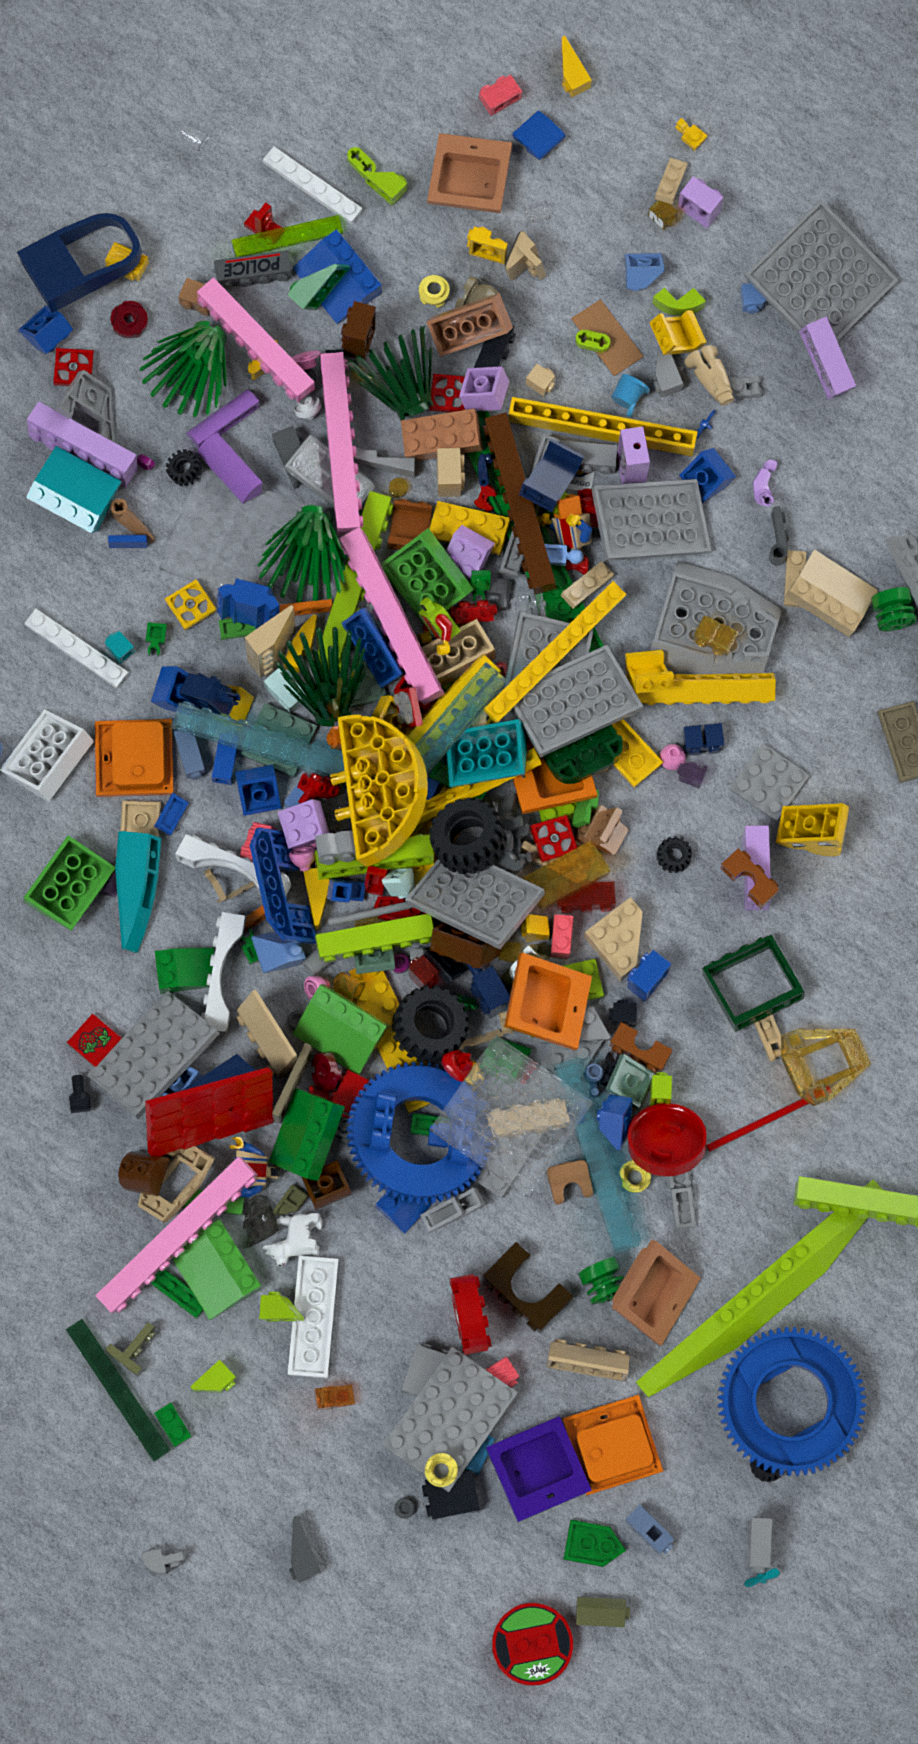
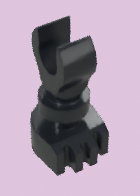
M610 1052L606 1055L605 1062L607 1068L604 1069L605 1074L600 1081V1084L603 1086H607L619 1059L618 1053L615 1061L609 1060Z

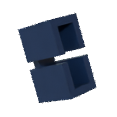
M722 723L704 725L705 744H703L701 725L683 727L682 734L685 754L690 753L691 756L700 755L702 751L716 754L723 750Z

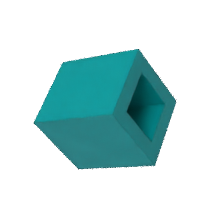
M120 631L111 633L105 639L106 649L120 664L135 653L134 646Z

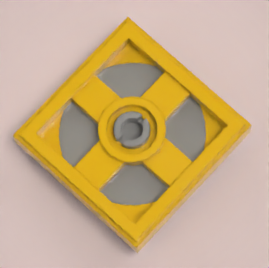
M197 579L164 599L185 631L217 612L216 607Z

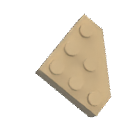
M631 897L585 931L584 938L620 982L637 966L643 912Z

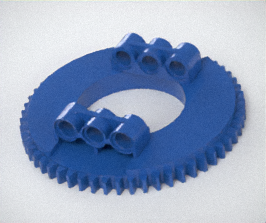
M412 1062L411 1066L404 1063L402 1068L397 1064L395 1070L389 1067L388 1073L382 1070L381 1076L376 1074L375 1080L370 1079L369 1085L365 1084L363 1086L364 1091H359L358 1095L360 1097L356 1096L354 1099L356 1103H353L351 1109L354 1111L349 1112V1116L352 1118L347 1120L350 1126L346 1128V1131L351 1133L346 1138L352 1140L348 1143V1147H353L349 1153L356 1155L352 1159L353 1162L359 1161L356 1168H363L361 1176L367 1174L366 1182L373 1180L372 1187L379 1185L378 1192L385 1189L386 1197L392 1193V1199L395 1200L399 1196L401 1203L407 1198L408 1204L414 1199L416 1205L420 1203V1200H422L424 1205H427L428 1200H430L433 1205L436 1202V1198L442 1203L444 1197L450 1200L451 1194L456 1197L458 1191L463 1193L464 1187L469 1188L470 1182H475V1176L478 1177L481 1172L479 1170H483L485 1167L483 1163H486L488 1160L485 1156L490 1154L487 1148H490L492 1143L488 1142L491 1140V1137L488 1134L490 1133L489 1127H487L488 1120L485 1119L488 1112L483 1111L486 1107L485 1105H480L482 1098H476L478 1092L471 1091L472 1085L466 1086V1082L453 1079L444 1068L440 1070L439 1065H436L435 1068L431 1067V1063H428L427 1066H424L423 1062H420L419 1066H416L415 1062ZM409 1101H425L437 1106L447 1115L451 1122L448 1153L443 1159L432 1164L417 1165L403 1160L392 1150L389 1143L395 1115L394 1109L397 1106Z
M785 1327L783 1333L780 1328H777L776 1334L769 1330L768 1336L764 1332L761 1333V1339L754 1336V1343L748 1340L746 1342L748 1348L742 1345L740 1347L742 1353L739 1351L734 1353L737 1359L730 1358L733 1365H726L729 1372L723 1371L722 1375L726 1379H721L719 1382L724 1387L718 1388V1391L723 1393L717 1396V1399L722 1401L717 1407L723 1409L718 1415L724 1416L720 1423L727 1425L723 1429V1431L730 1432L727 1439H734L731 1445H738L739 1447L736 1451H743V1458L749 1456V1463L755 1460L757 1468L762 1464L764 1465L763 1471L771 1468V1474L778 1470L779 1476H782L784 1471H786L788 1477L791 1476L792 1472L798 1477L800 1471L806 1476L808 1469L814 1474L815 1467L819 1471L823 1470V1464L827 1468L830 1467L829 1460L836 1463V1456L842 1458L844 1456L842 1451H849L847 1445H854L851 1438H858L854 1431L860 1432L862 1430L857 1424L864 1423V1420L859 1416L866 1415V1412L861 1410V1408L866 1407V1404L861 1402V1400L866 1399V1396L860 1394L865 1390V1387H859L863 1379H856L860 1372H853L857 1365H849L852 1358L845 1359L844 1357L847 1352L840 1353V1345L834 1348V1340L827 1343V1336L820 1339L819 1332L812 1336V1330L805 1334L804 1328H801L800 1332L797 1333L796 1327H793L792 1332H789L788 1327ZM792 1367H797L810 1372L819 1380L826 1394L827 1408L823 1420L793 1437H786L773 1432L764 1424L757 1410L756 1395L760 1385Z

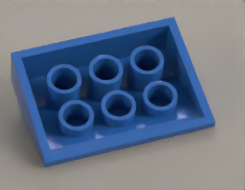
M336 229L311 249L292 270L302 279L333 264H345L351 267L321 304L338 325L347 318L348 308L353 306L354 301L368 304L382 294V284Z

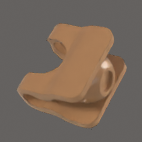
M584 1160L568 1161L547 1169L546 1173L553 1201L556 1205L564 1203L563 1190L571 1182L577 1183L580 1186L585 1198L593 1196L588 1166Z

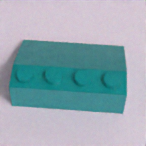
M55 446L35 478L26 498L84 530L94 533L99 531L122 481L59 446Z
M520 719L445 732L449 785L451 788L525 775L527 736Z

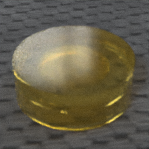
M395 478L389 483V492L393 497L401 498L406 495L408 485L404 479Z

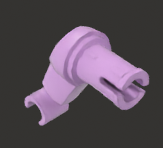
M771 459L766 461L752 483L754 498L759 505L769 507L771 506L770 502H774L768 482L771 477L769 470L775 471L777 461Z

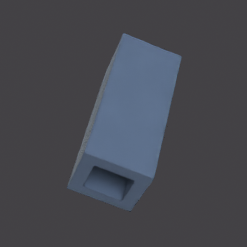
M188 727L174 731L186 778H191V780L200 779L202 775H205V769L193 728Z
M641 1505L625 1519V1522L658 1555L662 1552L666 1554L674 1546L671 1543L674 1538Z

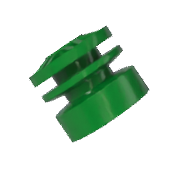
M891 588L878 592L871 597L874 612L879 613L876 615L879 631H896L907 628L917 622L914 607L909 606L912 603L909 588Z
M616 1257L599 1261L578 1273L583 1286L593 1285V1288L587 1291V1296L597 1294L590 1299L592 1305L613 1300L620 1286L618 1284L624 1280V1276H614L621 1269Z

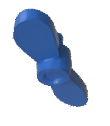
M715 410L710 413L706 420L703 419L701 421L696 439L700 437L704 429H712L709 421L714 416Z

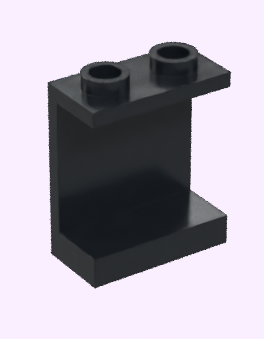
M472 1470L463 1472L449 1493L441 1487L432 1485L427 1479L425 1480V1485H422L423 1496L428 1497L429 1505H425L427 1516L432 1517V1521L470 1512H480Z

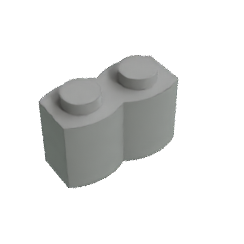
M341 831L335 834L326 833L315 836L319 863L331 865L336 861L351 862L356 859L353 831Z

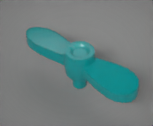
M773 1568L764 1574H758L757 1577L747 1579L744 1582V1586L749 1588L758 1583L766 1584L767 1580L777 1578L780 1575V1571L777 1568Z

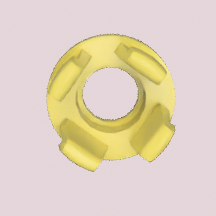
M427 276L419 285L421 302L424 305H435L436 308L442 307L449 296V284L441 276ZM433 283L441 286V291L435 295L430 294L427 290V287Z
M633 1160L621 1167L619 1182L625 1190L638 1193L644 1191L649 1186L651 1173L641 1169ZM633 1170L639 1171L642 1175L641 1182L631 1184L627 1177L629 1172Z
M439 1453L428 1459L425 1465V1476L432 1485L446 1487L455 1481L458 1474V1466L450 1455ZM443 1463L448 1467L449 1472L446 1477H436L434 1468L437 1464Z

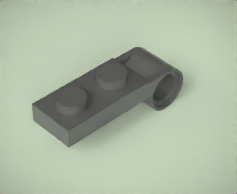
M780 506L772 507L771 516L777 544L773 545L770 550L769 561L775 566H780L785 562L788 553L786 542L789 541V534L787 529L784 530L783 523H786L785 513L781 512ZM780 552L783 556L778 558L773 553Z

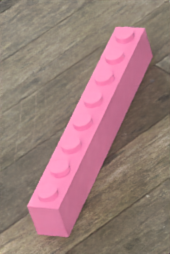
M214 277L197 291V302L202 308L206 307L210 311V316L215 321L219 320L224 331L227 334L231 333L241 348L243 346L246 348L250 358L254 361L257 360L260 363L261 369L266 374L269 372L273 376L272 379L279 387L282 386L286 390V395L291 400L295 399L299 403L315 389V382Z

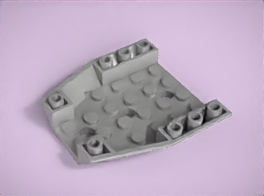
M677 561L651 651L663 650L664 664L667 670L672 671L674 674L764 673L782 610L732 576ZM683 609L687 615L683 618L678 617L676 611ZM721 620L724 625L721 628H716L713 625V621ZM757 630L760 633V637L754 639L750 636V632Z

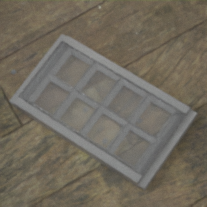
M309 435L284 468L334 507L329 448L314 436ZM358 471V474H355V480H359L360 492H357V498H361L362 504L367 498L369 491H372L375 485Z

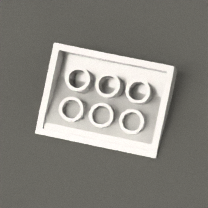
M44 709L0 768V771L33 794L49 802L94 740L84 729Z

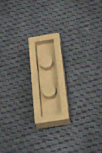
M673 158L669 159L655 195L656 200L673 204L688 163Z
M787 550L784 606L802 608L785 597L806 563V552Z
M601 561L563 591L561 597L574 609L609 581L614 574Z

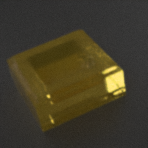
M507 941L501 948L498 960L514 963L518 959L521 944Z

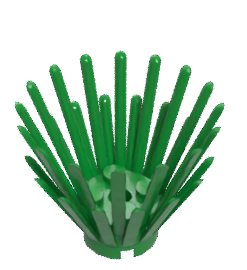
M199 321L195 323L194 327L159 340L157 343H165L153 348L152 353L142 359L147 360L166 350L140 367L139 371L145 370L178 349L142 380V384H146L155 375H162L180 358L150 393V396L154 397L165 384L167 387H171L179 377L163 402V407H168L184 382L179 392L181 396L184 395L177 412L179 415L183 413L199 375V382L194 394L196 404L193 417L198 415L210 371L206 415L210 413L214 382H216L214 405L216 408L218 406V397L222 393V369L223 384L225 387L227 385L225 359L227 337L219 326L216 325L215 328L209 326V321Z
M303 506L301 512L298 510L296 516L272 535L273 537L265 543V545H268L276 539L261 555L264 557L257 565V567L261 566L283 541L260 573L259 578H263L289 545L267 587L272 588L278 576L284 575L295 553L280 597L284 598L286 596L292 577L293 582L296 583L301 572L296 597L297 603L302 601L309 562L308 584L310 586L313 585L312 601H318L320 551L323 583L326 584L327 599L332 598L328 548L336 588L339 593L341 592L339 573L342 582L345 583L343 575L345 564L343 559L346 560V556L334 530L331 513L328 512L326 515L320 506Z

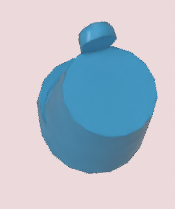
M622 374L611 398L620 406L628 409L626 416L631 417L636 403L643 394H648L650 389L635 377Z

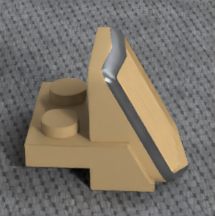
M522 230L518 232L506 260V273L509 279L513 281L527 269L534 278L537 276L542 280L546 277L543 263L539 258L536 245L527 236V233Z

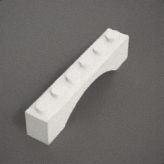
M187 834L185 835L175 853L178 862L194 869L203 866L227 867L248 877L259 889L254 863L251 859L246 857L240 858L230 850L224 851L214 843H205L195 835H192V837ZM281 873L285 895H287L291 888V882L286 874Z
M222 912V915L217 918L216 927L219 928V933L214 936L213 947H216L215 955H211L210 966H213L212 974H208L207 985L210 988L209 993H205L204 1005L207 1006L206 1012H202L201 1017L218 1031L228 1032L231 1013L222 994L221 974L229 951L244 935L246 916Z

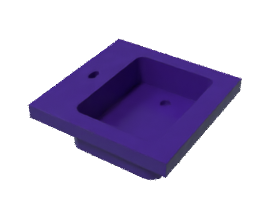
M560 1416L486 1447V1451L517 1523L592 1491ZM550 1494H553V1495H554V1497H552V1498H549V1499L547 1498V1496L550 1495Z

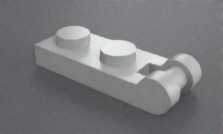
M761 377L728 378L734 398H758L762 396V390L759 388ZM752 385V390H747L746 386ZM709 393V399H714V397Z

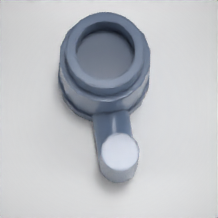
M593 1063L586 1067L583 1077L585 1082L590 1085L591 1097L596 1098L599 1094L598 1084L603 1077V1069L600 1065Z

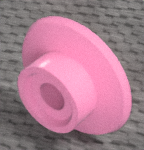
M307 351L291 358L303 370L317 365L315 358L320 356L321 351Z

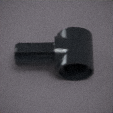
M72 1076L73 1093L69 1096L71 1113L91 1111L90 1097L85 1092L83 1076Z

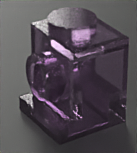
M694 762L680 763L677 774H679L678 781L700 789L708 766L704 765L703 768H700V765Z

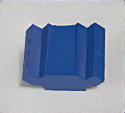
M238 578L235 579L234 585L225 584L218 588L217 612L221 620L230 616L233 623L241 622L254 626L255 629L279 614L280 605L273 596L271 588Z

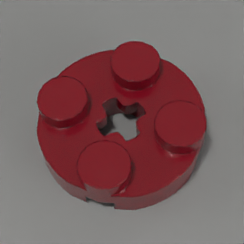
M124 301L119 306L114 307L110 316L113 331L124 338L140 337L148 325V315L143 306L135 301ZM132 316L134 321L127 323L124 319Z
M332 1052L316 1054L311 1066H315V1073H312L313 1083L319 1091H333L338 1080L341 1079V1070L337 1068Z

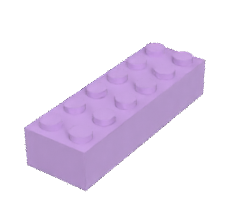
M38 401L28 416V435L32 440L44 443L52 451L55 446H59L121 480L120 486L126 488L137 472L136 454L70 418L67 419Z

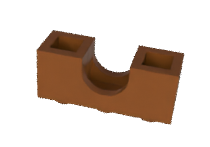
M738 848L721 864L720 869L733 882L741 876H748L754 881V887L748 892L747 896L760 909L778 894L779 886L772 878L769 879L764 874L763 868L751 861V857L746 851H741Z
M621 1022L610 1041L609 1046L612 1047L611 1050L619 1055L623 1053L634 1061L642 1063L655 1074L662 1072L673 1049L658 1041H655L649 1050L638 1049L634 1041L638 1031Z

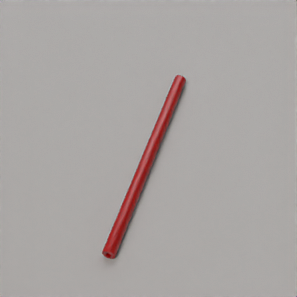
M827 1086L707 1144L706 1147L711 1152L830 1094L831 1090Z

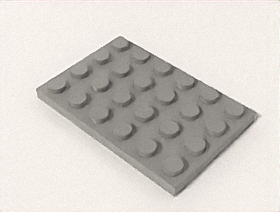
M697 479L602 485L591 488L605 561L706 554L711 552Z
M519 612L503 689L570 623ZM591 629L551 670L588 654L594 629ZM511 709L498 723L518 718L513 709Z
M605 645L549 671L512 709L517 718L521 720L525 732L541 758L643 710V705L608 645Z
M437 860L405 901L406 904L501 949L544 896L545 891L543 888L494 865H488L485 867L486 870H478L474 874H469V872L459 874L458 871H450L441 864L440 860Z
M167 991L87 1076L139 1119L146 1112L145 1101L160 1097L220 1033Z
M451 1347L387 1438L383 1447L424 1476L425 1465L430 1457L439 1453L450 1455L457 1463L458 1474L452 1484L441 1487L449 1493L518 1392ZM440 1463L435 1466L434 1474L436 1477L444 1478L448 1475L449 1469L445 1464Z

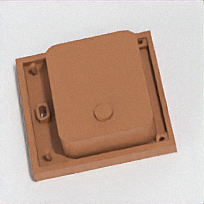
M439 133L427 204L501 213L512 143Z
M651 1239L647 1248H643L639 1252L613 1297V1306L611 1308L655 1344L662 1346L701 1278L661 1244Z

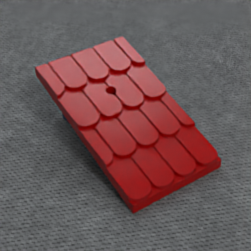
M236 1054L183 1090L145 1101L148 1153L151 1156H162L182 1148L185 1150L214 1139H223L240 1132L246 1133L272 1124V1071L268 1067L255 1070Z

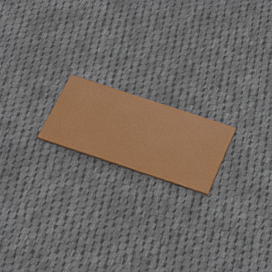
M601 299L571 318L579 330L602 333L610 338L609 350L604 353H596L613 376L644 357ZM601 340L599 346L603 347L605 343L604 340Z

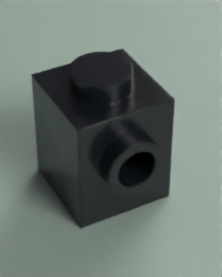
M617 1000V1003L613 1002V1006L609 1008L608 1020H612V1026H619L621 1022L628 1026H636L637 1003H629L628 1000Z

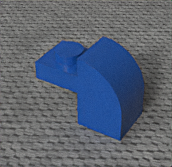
M330 878L327 899L348 903L350 900L363 902L365 882Z

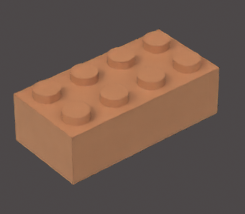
M500 293L432 316L426 322L440 357L504 335L513 328Z
M475 408L401 420L405 458H415V462L437 458V448H460V454L483 451L479 416Z

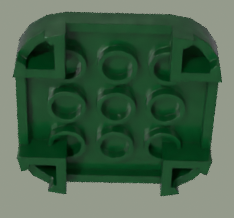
M611 724L542 758L558 781L564 784H575L618 762L622 756L623 740Z

